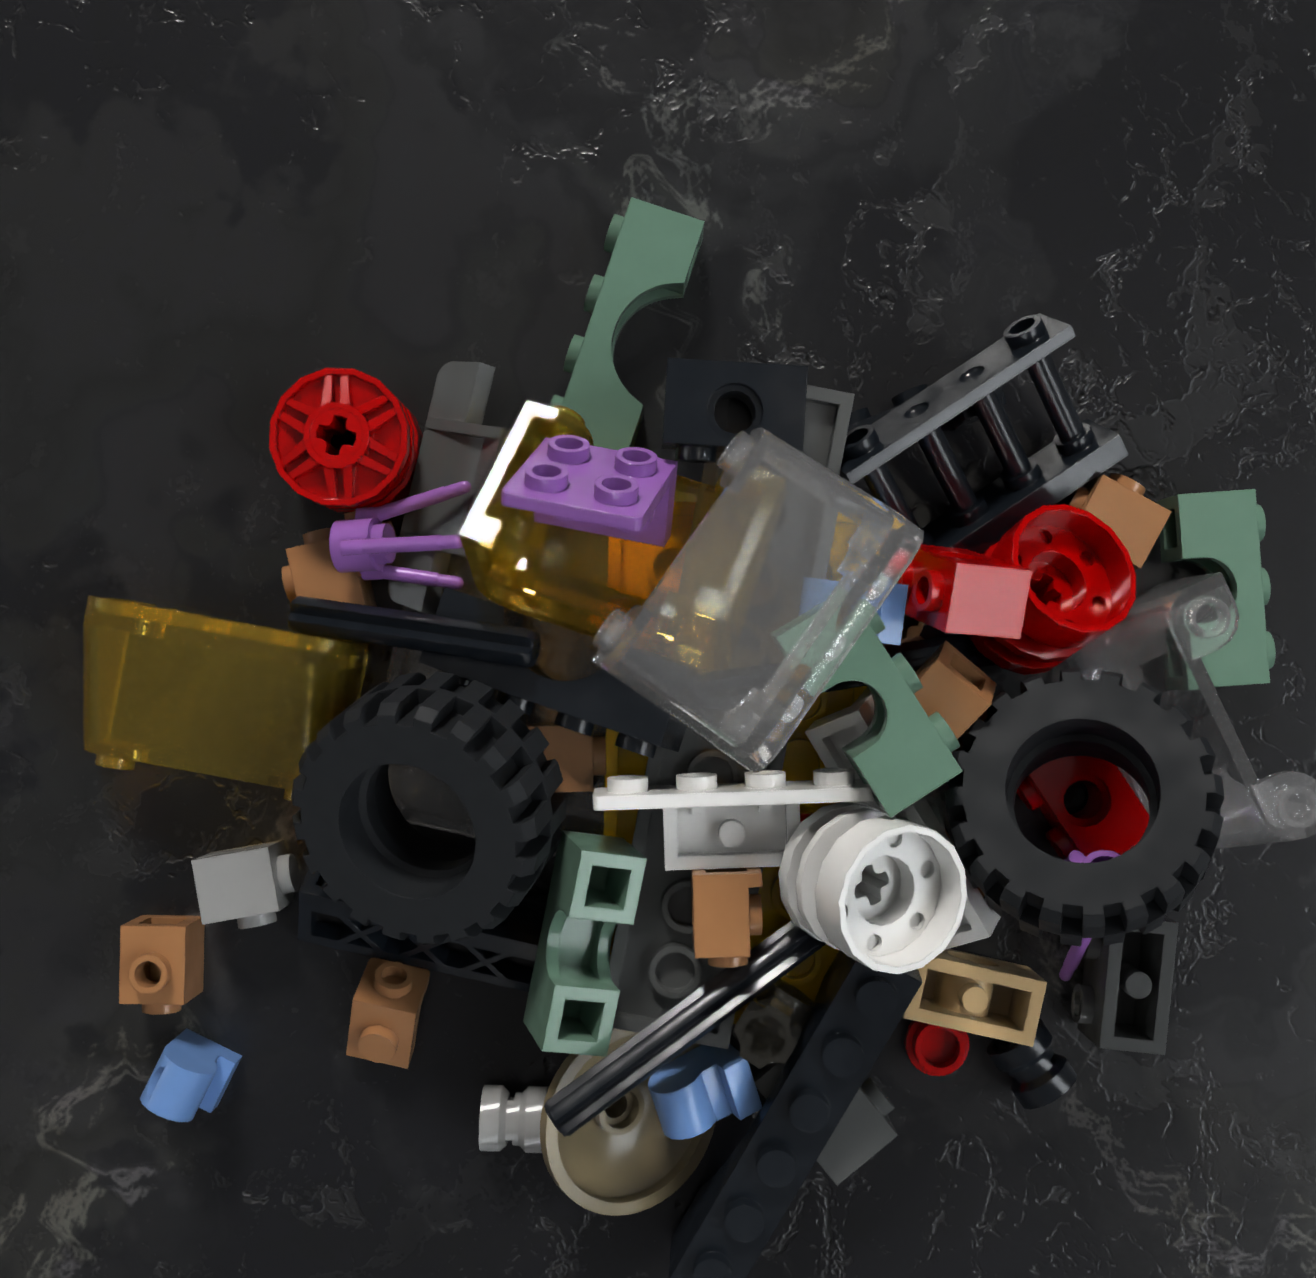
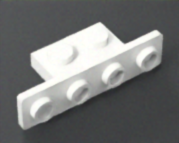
M851 768L813 770V780L786 781V772L780 770L748 771L744 773L745 783H717L716 773H682L676 775V785L648 786V776L617 775L607 777V787L594 788L593 810L663 809L665 871L780 867L785 845L800 824V804L873 801V791L861 779H855V770Z

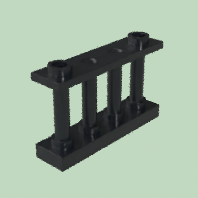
M1040 313L1022 317L1011 323L1004 330V337L873 424L861 425L847 432L839 476L851 485L862 478L864 479L896 537V542L962 548L981 554L990 546L999 542L1001 537L1024 516L1043 505H1055L1129 455L1120 434L1088 419L1083 422L1080 421L1050 353L1076 337L1070 324ZM1026 369L1057 433L1053 442L1030 457H1027L995 391ZM970 406H973L1003 467L999 478L976 493L973 492L940 427ZM916 442L919 443L950 503L946 513L923 528L919 527L886 465L887 461ZM895 545L892 549L878 557L885 570L889 561L893 559Z

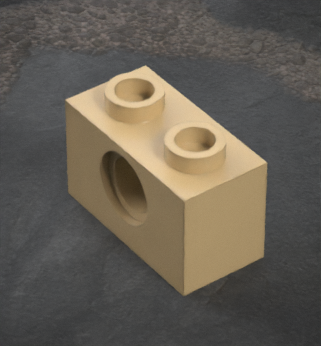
M946 949L924 967L918 969L922 984L903 1014V1018L1030 1047L1034 1046L1047 981L1030 967Z

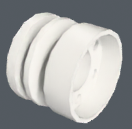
M840 802L823 806L803 820L785 845L778 872L781 901L794 924L813 938L842 951L848 957L868 968L892 974H901L922 968L942 953L960 927L967 901L965 868L955 847L931 828L909 820L896 818L895 816L890 818L885 812L876 808L853 802Z

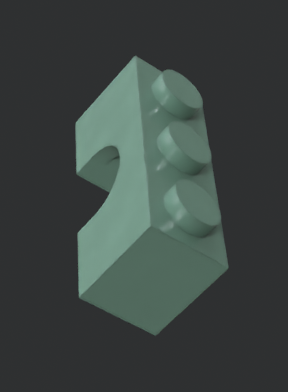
M1256 489L1177 494L1158 500L1157 504L1172 511L1159 535L1161 563H1193L1207 573L1213 585V601L1203 617L1188 624L1166 625L1171 687L1193 689L1270 683L1269 669L1274 666L1276 649L1271 633L1266 631L1265 605L1268 604L1270 599L1271 583L1268 572L1265 568L1261 567L1260 542L1265 536L1266 518L1263 508L1257 504Z
M837 588L767 634L803 690L811 697L815 698L832 686L845 681H859L867 686L874 701L872 722L860 737L841 749L862 782L868 784L873 791V799L876 804L892 818L963 772L951 753L958 749L960 744L944 718L937 711L928 716L917 700L914 693L921 690L923 686L905 657L898 653L891 658L877 634L883 631L885 626L864 594H860L853 599L848 590Z
M561 830L562 837L556 852L523 1022L542 1052L606 1057L620 990L613 983L610 974L609 960L612 936L617 923L634 925L647 858L624 838Z

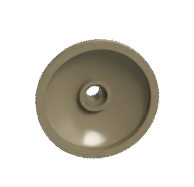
M613 1028L607 1056L638 1032ZM697 1043L692 1044L690 1047H688L686 1050H684L671 1061L675 1060L676 1058L684 1055L685 1053L691 1051L692 1049L700 1045ZM569 1054L559 1067L549 1086L540 1120L541 1151L553 1181L576 1204L602 1215L621 1216L634 1214L661 1203L677 1191L695 1171L709 1146L715 1123L710 1129L693 1138L676 1140L666 1137L648 1088V1081L651 1077L649 1076L571 1136L564 1137L548 1117L544 1108L546 1101L605 1058L604 1056Z

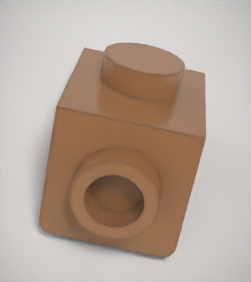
M375 957L369 959L352 1000L346 1055L408 1069L415 1048L421 1004L429 984L430 971L428 969Z

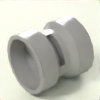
M484 1085L479 1114V1150L500 1152L507 1146L508 1141H512L513 1146H520L525 1153H542L540 1120L544 1100L549 1088L528 1086L522 1093L516 1092L515 1097H510V1092L504 1085Z

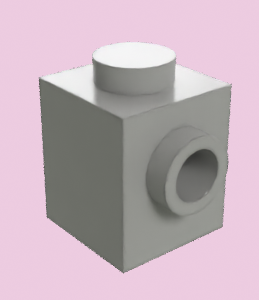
M284 839L210 852L191 860L202 925L237 919L238 929H247L276 922V912L294 902L293 892L299 890L300 876L298 864L292 853L286 854Z

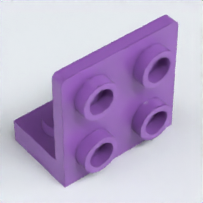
M575 435L546 437L502 488L501 504L506 507L534 512V522L665 547L672 530L678 461L658 458L657 454L653 451L640 447H626L613 450L592 446L585 438Z

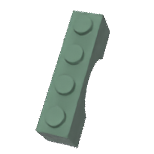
M633 197L630 198L625 216L614 214L604 243V251L612 254L605 276L594 274L584 303L583 310L592 313L585 336L582 337L574 334L565 358L563 371L572 373L565 396L562 397L555 394L546 414L543 431L551 433V438L558 435H575L585 438L592 446L613 450L634 447L644 418V405L628 392L616 373L613 364L616 341L624 325L640 309L657 301L684 297L703 240L705 221Z

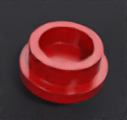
M914 1020L907 1028L904 1039L905 1050L908 1058L919 1071L931 1076H944L956 1071L966 1060L969 1052L967 1032Z

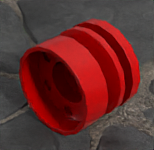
M324 368L301 377L280 397L270 420L269 450L279 475L297 494L344 515L345 513L356 511L357 508L382 506L404 499L409 495L423 435L416 417L379 379L355 368ZM346 430H349L356 436L353 446L342 445L340 450L331 445L333 434L344 435Z
M1067 504L1041 506L1024 516L1001 537L999 542L990 546L983 553L984 555L1033 570L1021 638L1012 639L968 635V637L981 654L1000 668L1023 675L1048 672L1126 619L1136 599V573L1128 550L1112 528L1092 513Z

